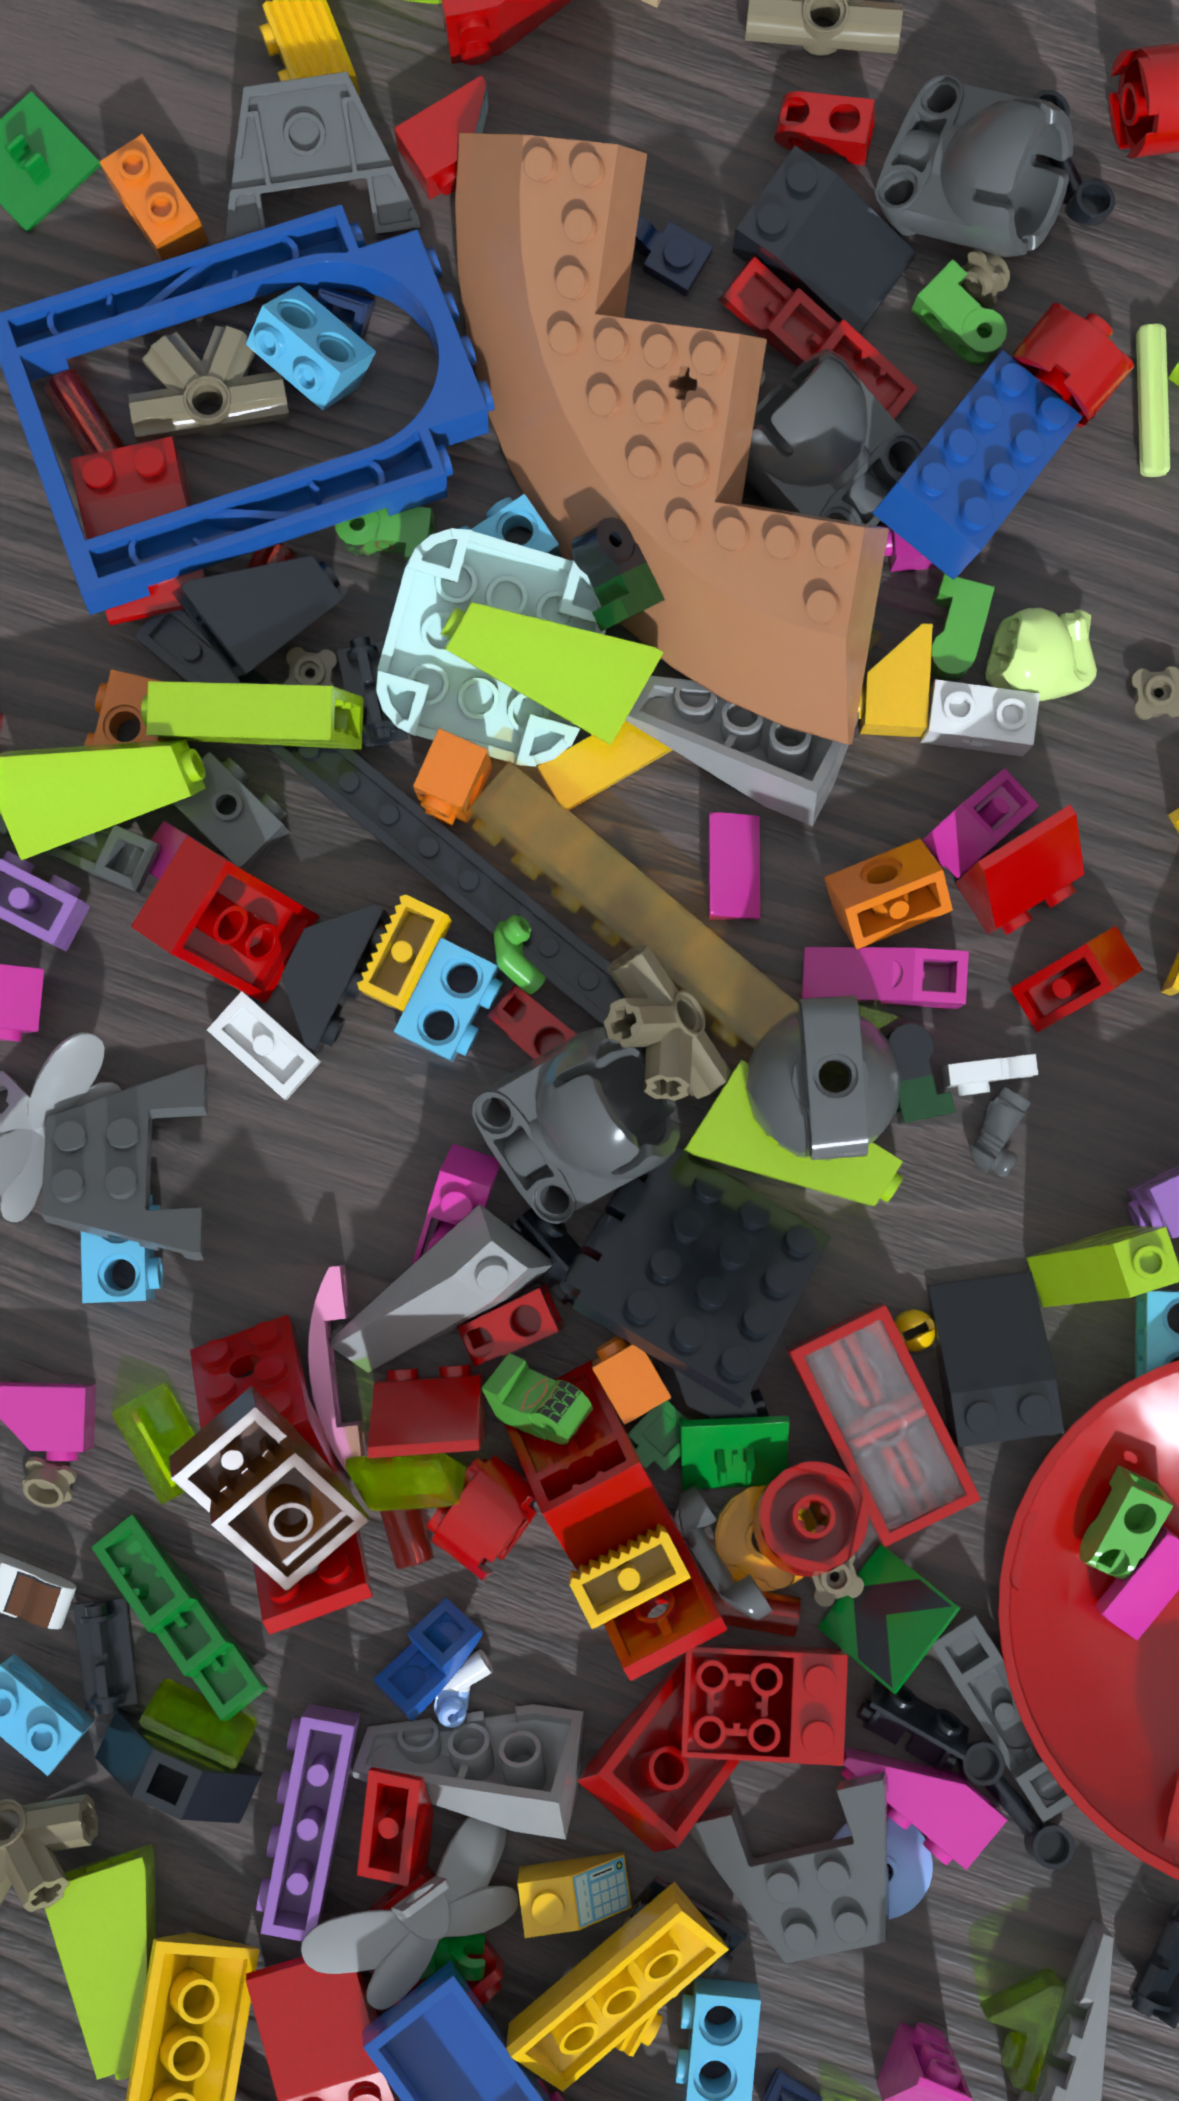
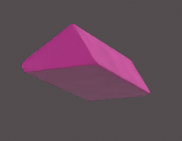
M709 812L708 920H760V816Z
M1162 1525L1145 1556L1139 1560L1133 1572L1126 1579L1119 1580L1116 1578L1094 1605L1102 1616L1136 1640L1142 1636L1179 1590V1537Z

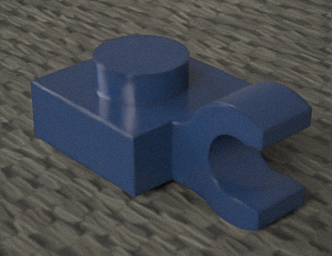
M641 215L638 217L634 250L647 256L642 271L686 297L710 258L713 246L671 221L668 222L663 232L660 233L646 218Z

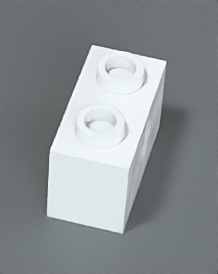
M935 680L929 691L928 728L921 737V743L1023 757L1034 745L1040 693Z

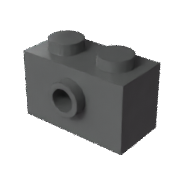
M209 751L202 758L206 773L205 778L202 780L206 789L173 804L232 863L250 873L290 833L280 821L287 813L266 792L257 799L244 786L250 777L229 756L220 762Z

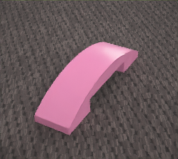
M336 1265L328 1268L321 1282L312 1312L308 1344L309 1377L315 1408L327 1440L341 1465L354 1480L365 1478L369 1473L363 1420L342 1423L335 1355L329 1340L332 1339L331 1320L346 1319L351 1317L346 1268L345 1265Z

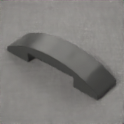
M0 813V833L11 838ZM114 825L43 853L140 894L162 846Z
M972 1613L944 1631L932 1648L992 1744L1001 1751L1006 1766L1044 1823L1074 1804V1802L1059 1786L1037 1753L1021 1721L1009 1687L1003 1658L976 1615Z

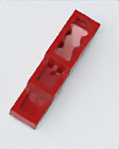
M755 256L746 262L718 298V301L758 336L767 339L768 344L797 367L817 352L827 348L842 356L893 419L898 416L918 390L915 384L844 319L836 322L800 288L792 291Z

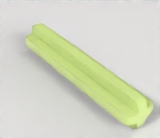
M1145 324L1140 326L1136 333L1140 473L1144 477H1160L1166 475L1170 470L1166 328L1162 324Z

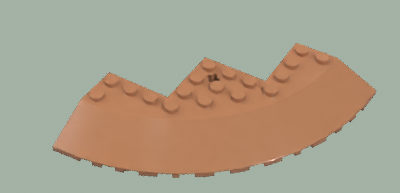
M459 133L455 189L457 275L466 335L470 338L475 352L477 366H474L478 382L486 380L492 394L495 410L488 412V416L508 467L522 493L526 495L559 543L561 556L571 561L574 560L572 556V542L580 532L605 518L613 517L621 520L630 530L635 542L638 543L665 599L639 614L620 622L622 627L644 645L656 647L664 652L661 659L668 665L722 699L784 727L843 744H852L889 528L742 504L767 339L738 333L624 318L647 153L619 144L524 134Z

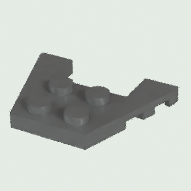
M347 71L243 87L224 241L267 228L262 193L362 178L367 179L375 234L421 227L420 217Z
M205 1064L195 1065L46 1117L41 1215L45 1222L105 1238H110L112 1235L138 1242L140 1247L159 1251L160 1248L182 1253L184 1258L195 1261L204 1260L205 1215L202 1207L149 1210L152 1120L154 1118L207 1116L208 1072Z
M886 1771L839 1783L836 1791L852 1834L849 1837L754 1858L735 1806L702 1814L689 1831L785 1964L886 1943L889 1934V1867H887L888 1777Z

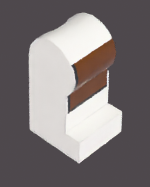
M0 1553V1613L14 1618L20 1617L27 1622L44 1628L62 1629L76 1590V1585L58 1575Z

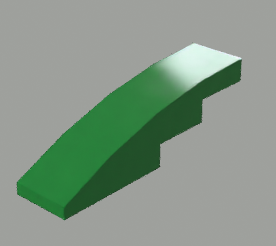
M131 1514L91 1547L148 1632L157 1635L182 1674L192 1677L221 1721H229L269 1688L206 1600L136 1515Z

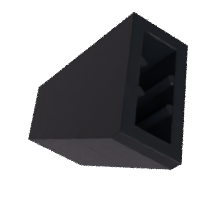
M312 555L190 580L171 592L235 677L250 672L344 599L337 590L340 582L333 570L324 561L317 563Z

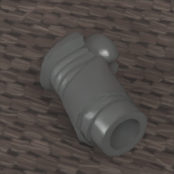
M1003 1087L1000 1094L995 1096L993 1101L988 1102L978 1139L975 1141V1144H969L970 1155L978 1168L986 1174L993 1170L1000 1177H1007L1018 1161L1017 1155L1009 1151L1005 1146L1031 1104L1006 1087Z

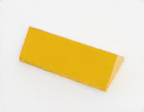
M674 1881L509 2022L506 2050L511 2058L563 2092L729 1949Z
M193 1932L153 1939L125 2101L235 2100L251 2004L246 1984V1973L256 1971L259 1948Z

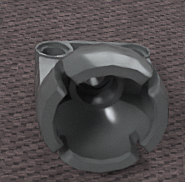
M951 75L934 77L924 84L906 114L875 189L876 200L890 227L900 235L911 236L920 234L984 250L986 253L1002 257L1025 255L1027 251L1036 249L1048 235L1057 219L1069 181V174L1066 170L1041 164L1037 161L1036 155L1048 156L1061 162L1072 157L1074 138L1071 120L1062 109L1050 101L1032 97L1024 98L961 84L957 78Z
M827 348L817 352L795 368L792 374V381L798 388L794 392L786 384L779 383L757 403L745 481L769 508L876 526L880 519L872 514V512L924 447L919 439L912 434L906 433L862 383L846 360ZM889 451L897 460V471L892 468L889 462Z
M856 995L799 999V1008L774 1024L758 1042L749 1058L745 1090L754 1120L767 1136L773 1137L779 1143L778 1146L797 1157L829 1161L838 1158L864 1157L868 1155V1145L875 1141L884 1129L887 1128L898 1109L902 1076L892 1045L875 1025L859 1015ZM824 1063H838L845 1069L848 1077L847 1085L841 1092H829L820 1084L819 1070Z
M605 1026L581 1032L514 1072L501 1075L475 1099L472 1106V1116L488 1147L518 1192L541 1219L549 1223L559 1224L566 1222L583 1206L665 1163L674 1153L680 1138L679 1123L668 1118L675 1110V1101L662 1098L654 1099L643 1091L646 1052L644 1047L623 1048L616 1040L608 1039ZM498 1098L508 1105L510 1111L499 1103ZM662 1121V1122H661L659 1125H657L654 1129L648 1131V1130L651 1128V1126H653V1125L657 1124L658 1122ZM556 1186L562 1188L567 1193L568 1197L562 1195L557 1190Z

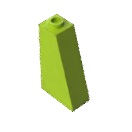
M469 602L464 611L455 607L440 635L448 639L443 648L444 650L612 745L664 653L653 646Z
M148 681V694L142 700L141 717L146 726V735L165 740L186 739V741L362 749L364 697L334 686Z
M186 739L6 751L0 753V813L20 860H24L185 799L206 789L202 780L206 776L205 768L198 752L193 748H189Z
M743 1060L737 1064L732 1075L684 1148L685 1151L695 1157L867 1206H876L879 1199L888 1203L904 1177L897 1173L903 1161L873 1142L868 1145L867 1156L838 1158L829 1161L797 1157L778 1146L779 1143L773 1137L767 1136L752 1116L745 1090L748 1063Z
M1123 1225L1025 1257L1029 1270L1032 1272L1035 1288L1042 1307L1131 1298L1179 1282V1264L1167 1228L1163 1226Z
M152 1843L64 1872L70 1883L65 1888L64 1897L51 1907L45 1908L97 2080L113 2074L116 2080L127 2079L130 2076L153 1939L156 1938L155 1852Z

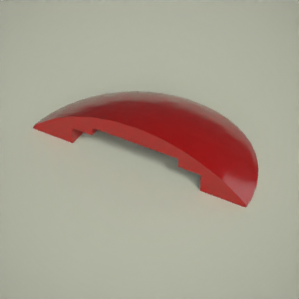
M1178 1360L1158 1367L1124 1384L1099 1401L1068 1429L1048 1453L1030 1481L1013 1520L1005 1547L1000 1576L998 1611L1001 1651L1009 1687L1021 1721L1037 1753L1059 1786L1082 1813L1108 1837L1141 1861L1179 1880V1590L1142 1636L1136 1640L1102 1616L1094 1606L1116 1578L1083 1563L1080 1559V1546L1086 1530L1096 1520L1112 1490L1109 1482L1118 1465L1161 1486L1174 1505L1163 1525L1179 1537Z

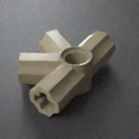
M748 0L745 41L803 46L810 54L816 56H827L834 53L837 49L897 54L902 27V4L868 0ZM824 17L831 20L834 25L831 27H820L812 20Z
M227 325L225 327L215 326L202 361L177 332L168 336L164 335L151 345L150 350L142 360L165 389L128 394L135 438L137 442L196 433L206 437H218L225 434L230 428L290 419L283 376L278 372L247 376L256 353L246 345L249 336L243 331ZM207 399H217L223 403L221 408L211 415H203L197 411L199 404Z
M643 943L637 945L614 960L607 970L626 998L619 999L610 1004V1012L604 1021L608 1039L616 1040L623 1048L646 1047L643 1091L654 1099L662 1098L676 1101L688 1096V1092L691 1097L695 1096L699 1099L711 1094L715 1089L726 1083L732 1072L704 1031L705 1015L701 1004L689 991H678L649 945L644 946Z
M84 1794L21 1805L9 1799L0 1801V1905L11 1885L22 1906L29 1912L41 1908H49L64 1897L65 1888L70 1883L53 1851L88 1846L92 1844L94 1837L98 1836L99 1818L95 1811L94 1800L89 1795ZM18 1827V1829H17V1831L15 1832V1834L10 1837V1835L12 1834V1832Z

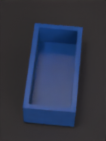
M1002 350L872 514L954 580L981 552L1083 416Z
M451 1961L362 2030L364 2050L401 2101H552L531 2071L510 2057L506 2050L507 2038Z

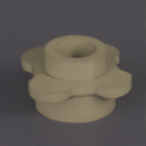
M974 249L968 253L969 262L967 265L962 266L968 273L963 285L972 297L979 299L981 304L986 307H992L997 303L996 295L998 292L1007 288L1010 281V271L1001 256Z
M295 647L287 653L286 661L290 668L289 678L284 682V685L334 686L332 683V669L337 665V658L332 651L323 649L319 653L305 652L301 647ZM313 669L315 671V676L313 678H307V670Z
M1169 666L1161 672H1149L1144 668L1137 670L1131 678V684L1135 688V705L1133 709L1136 716L1143 720L1159 717L1164 714L1171 718L1178 717L1179 669ZM1161 689L1163 696L1160 698L1156 697L1154 690Z
M30 1457L27 1460L25 1467L29 1472L24 1477L22 1485L24 1495L31 1502L42 1507L54 1508L61 1505L62 1502H68L72 1499L74 1493L70 1489V1485L77 1478V1474L72 1468L65 1466L59 1461H48L40 1457Z
M855 1554L834 1570L810 1577L815 1587L813 1598L817 1604L829 1607L835 1599L847 1595L855 1598L862 1593L864 1582L856 1575L853 1566ZM834 1571L838 1572L839 1578L836 1581H831L830 1574Z

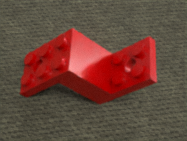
M289 1314L271 1321L261 1322L249 1329L221 1339L209 1341L205 1345L190 1350L200 1429L206 1426L252 1386L311 1445L352 1494L350 1481L340 1461L334 1454L327 1440L324 1428L308 1398L296 1329ZM254 1369V1373H252L251 1375L244 1378H240L244 1373ZM360 1529L321 1561L316 1571L305 1575L287 1591L253 1562L261 1618L269 1635L373 1597Z
M590 1360L555 1379L567 1381L585 1394L593 1407L591 1413L567 1444H558L548 1439L545 1441L505 1423L504 1425L540 1511L577 1571L580 1564L588 1566L590 1559L598 1561L600 1554L607 1556L609 1549L617 1551L619 1544L627 1546L628 1539L636 1541L638 1534L646 1536L648 1529L655 1531L657 1524L665 1526L691 1577L690 1579L604 1623L620 1664L629 1680L633 1681L725 1632L728 1628L673 1515L630 1441L616 1409L592 1369V1362ZM660 1604H669L667 1610L662 1615L648 1618L649 1612L654 1607Z

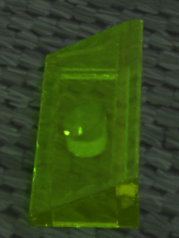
M165 1382L112 1412V1417L160 1504H164L186 1492L171 1479L169 1457L194 1436L191 1427Z
M443 1453L380 1458L355 1456L346 1459L345 1467L367 1507L373 1511L452 1507L453 1504L459 1505L461 1502L466 1467Z
M164 1679L160 1683L139 1721L141 1723L140 1726L231 1769L233 1767L236 1768L243 1758L258 1723L254 1718L238 1712L229 1721H221L203 1694L171 1679Z

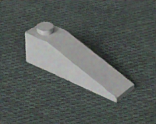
M650 676L625 720L761 805L810 826H813L834 786L849 746L784 727L722 699L693 680ZM858 712V714H857L856 725H857V722H858V719H859V714H860L859 712Z
M479 1204L329 1340L330 1345L337 1352L369 1373L457 1327L516 1299L553 1265L552 1261Z
M530 1704L516 1706V1713L485 1717L484 1711L467 1713V1720L455 1728L445 1727L441 1723L436 1724L431 1718L414 1720L413 1722L405 1721L368 1726L352 1770L353 1777L367 1782L368 1772L371 1767L424 1777L430 1801L433 1805L514 1832L566 1840L579 1791V1783L576 1780L580 1776L585 1714L584 1711Z
M1093 1918L1017 2101H1101L1114 1940L1101 1921Z

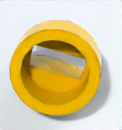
M905 1310L894 1320L908 1351L919 1352L925 1350L935 1339L934 1321L927 1313L921 1310ZM926 1322L928 1331L918 1334L907 1341L905 1340L902 1332Z

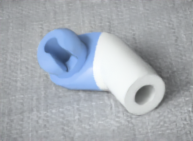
M480 1649L471 1654L450 1682L434 1699V1712L443 1726L455 1728L465 1721L471 1685L493 1673L491 1662L483 1650Z

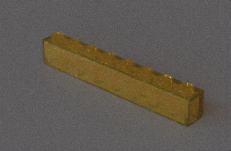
M509 761L469 807L471 817L476 820L471 828L493 847L501 841L516 854L511 859V862L532 880L541 875L556 887L550 893L552 897L573 914L579 908L595 920L590 928L607 944L614 948L620 941L628 949L642 943L644 946L649 945L678 991H689L697 998L704 1013L714 1021L710 1030L731 1048L740 1043L753 1053L760 1039L765 1036L774 1024L799 1008V1004L512 762Z

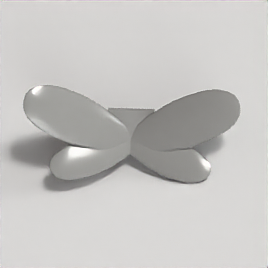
M81 1032L62 1041L42 1066L30 1096L8 1073L0 1071V1092L8 1090L6 1102L9 1104L3 1113L0 1112V1210L2 1216L9 1222H19L26 1218L35 1206L43 1184L46 1117L122 1091L120 1086L113 1082H100L92 1085L102 1066L105 1050L102 1040L95 1034Z
M468 1816L449 1842L436 1876L391 1908L392 1910L355 1912L335 1917L317 1925L307 1934L302 1942L301 1952L305 1963L315 1971L326 1974L352 1973L375 1969L367 1988L366 1997L369 2005L381 2010L394 2005L419 1981L441 1938L484 1933L503 1924L516 1912L518 1895L513 1888L508 1886H488L504 1850L506 1829Z

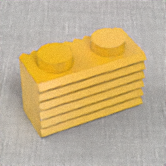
M327 0L266 1L262 5L267 23L260 25L259 29L269 56L272 57L279 54L285 69L277 72L280 81L347 71L360 95L356 73Z
M408 895L399 897L401 904L394 906L396 914L390 916L392 923L385 925L387 933L381 934L382 942L376 944L378 952L371 954L373 961L366 963L368 971L362 973L364 980L357 982L359 990L366 996L401 1013L404 1012L440 938H445L452 923L449 915Z
M657 1524L655 1531L648 1529L646 1536L638 1534L636 1541L628 1539L627 1546L619 1544L617 1551L609 1549L607 1556L600 1554L598 1561L590 1559L588 1566L580 1564L578 1571L571 1569L568 1576L569 1585L592 1629L691 1578L665 1526Z

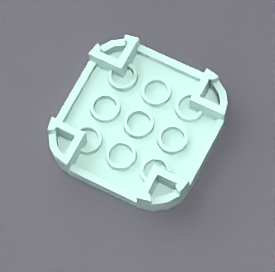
M450 528L429 535L414 548L404 568L377 667L376 692L382 710L396 727L414 736L434 740L440 728L488 749L490 757L508 761L515 765L536 766L555 759L569 746H572L580 728L444 650L443 648L448 639L440 635L455 607L464 611L468 603L473 602L605 635L606 630L600 631L592 613L601 608V605L588 576L578 568L574 560L571 561L472 530Z

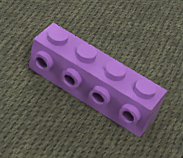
M7 851L3 859H0V918L67 952L91 907L77 898L81 888L54 874L49 883L31 874L36 865L25 859L20 860L19 856Z
M308 1704L301 1718L293 1717L287 1742V1750L295 1751L291 1772L283 1770L277 1794V1803L285 1805L281 1825L273 1824L266 1857L275 1858L271 1879L263 1877L256 1911L264 1912L260 1934L303 1942L307 1934L322 1923L361 1713Z

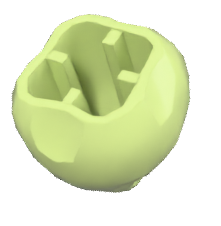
M1039 607L1027 608L1005 618L994 636L991 654L985 671L987 682L991 687L1040 693L1039 701L1060 698L1088 687L1097 674L1089 640L1091 615L1082 610L1075 609L1073 613H1064L1058 617L1055 612Z

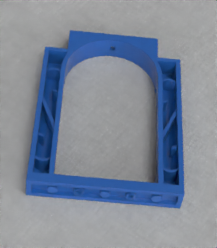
M341 204L0 312V365L80 593L90 615L150 596L149 586L385 508L388 515L392 516L448 497L447 477L453 475V468L446 447L489 433L488 412L495 410L486 380L477 382L472 367L477 366V360L468 335L460 337L455 323L459 322V314L451 291L442 293L437 279L442 278V272L437 254L433 247L425 249L418 230L366 246L358 222L349 224ZM301 285L308 293L318 291L322 287L327 289L358 290L382 297L408 313L429 338L438 360V371L434 387L417 416L405 428L389 439L369 448L88 540L85 539L30 383L31 381L68 370L67 359Z

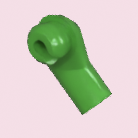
M512 915L507 921H500L493 932L496 963L499 969L526 994L532 995L542 986L546 976L524 956L523 942L529 939L531 932L529 923L522 916Z

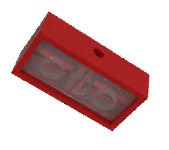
M877 1303L785 1348L845 1473L853 1480V1483L865 1500L868 1508V1520L878 1540L884 1547L981 1500L885 1304Z

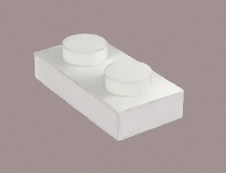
M242 991L207 1029L209 1033L285 1100L296 1091L322 1062Z

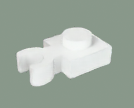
M1036 1054L948 1064L941 1067L943 1087L958 1086L959 1096L990 1092L989 1082L1033 1077L1038 1075Z

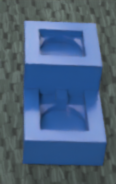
M447 1597L407 1633L412 1643L373 1679L377 1688L411 1722L425 1710L450 1682L483 1635L482 1631Z

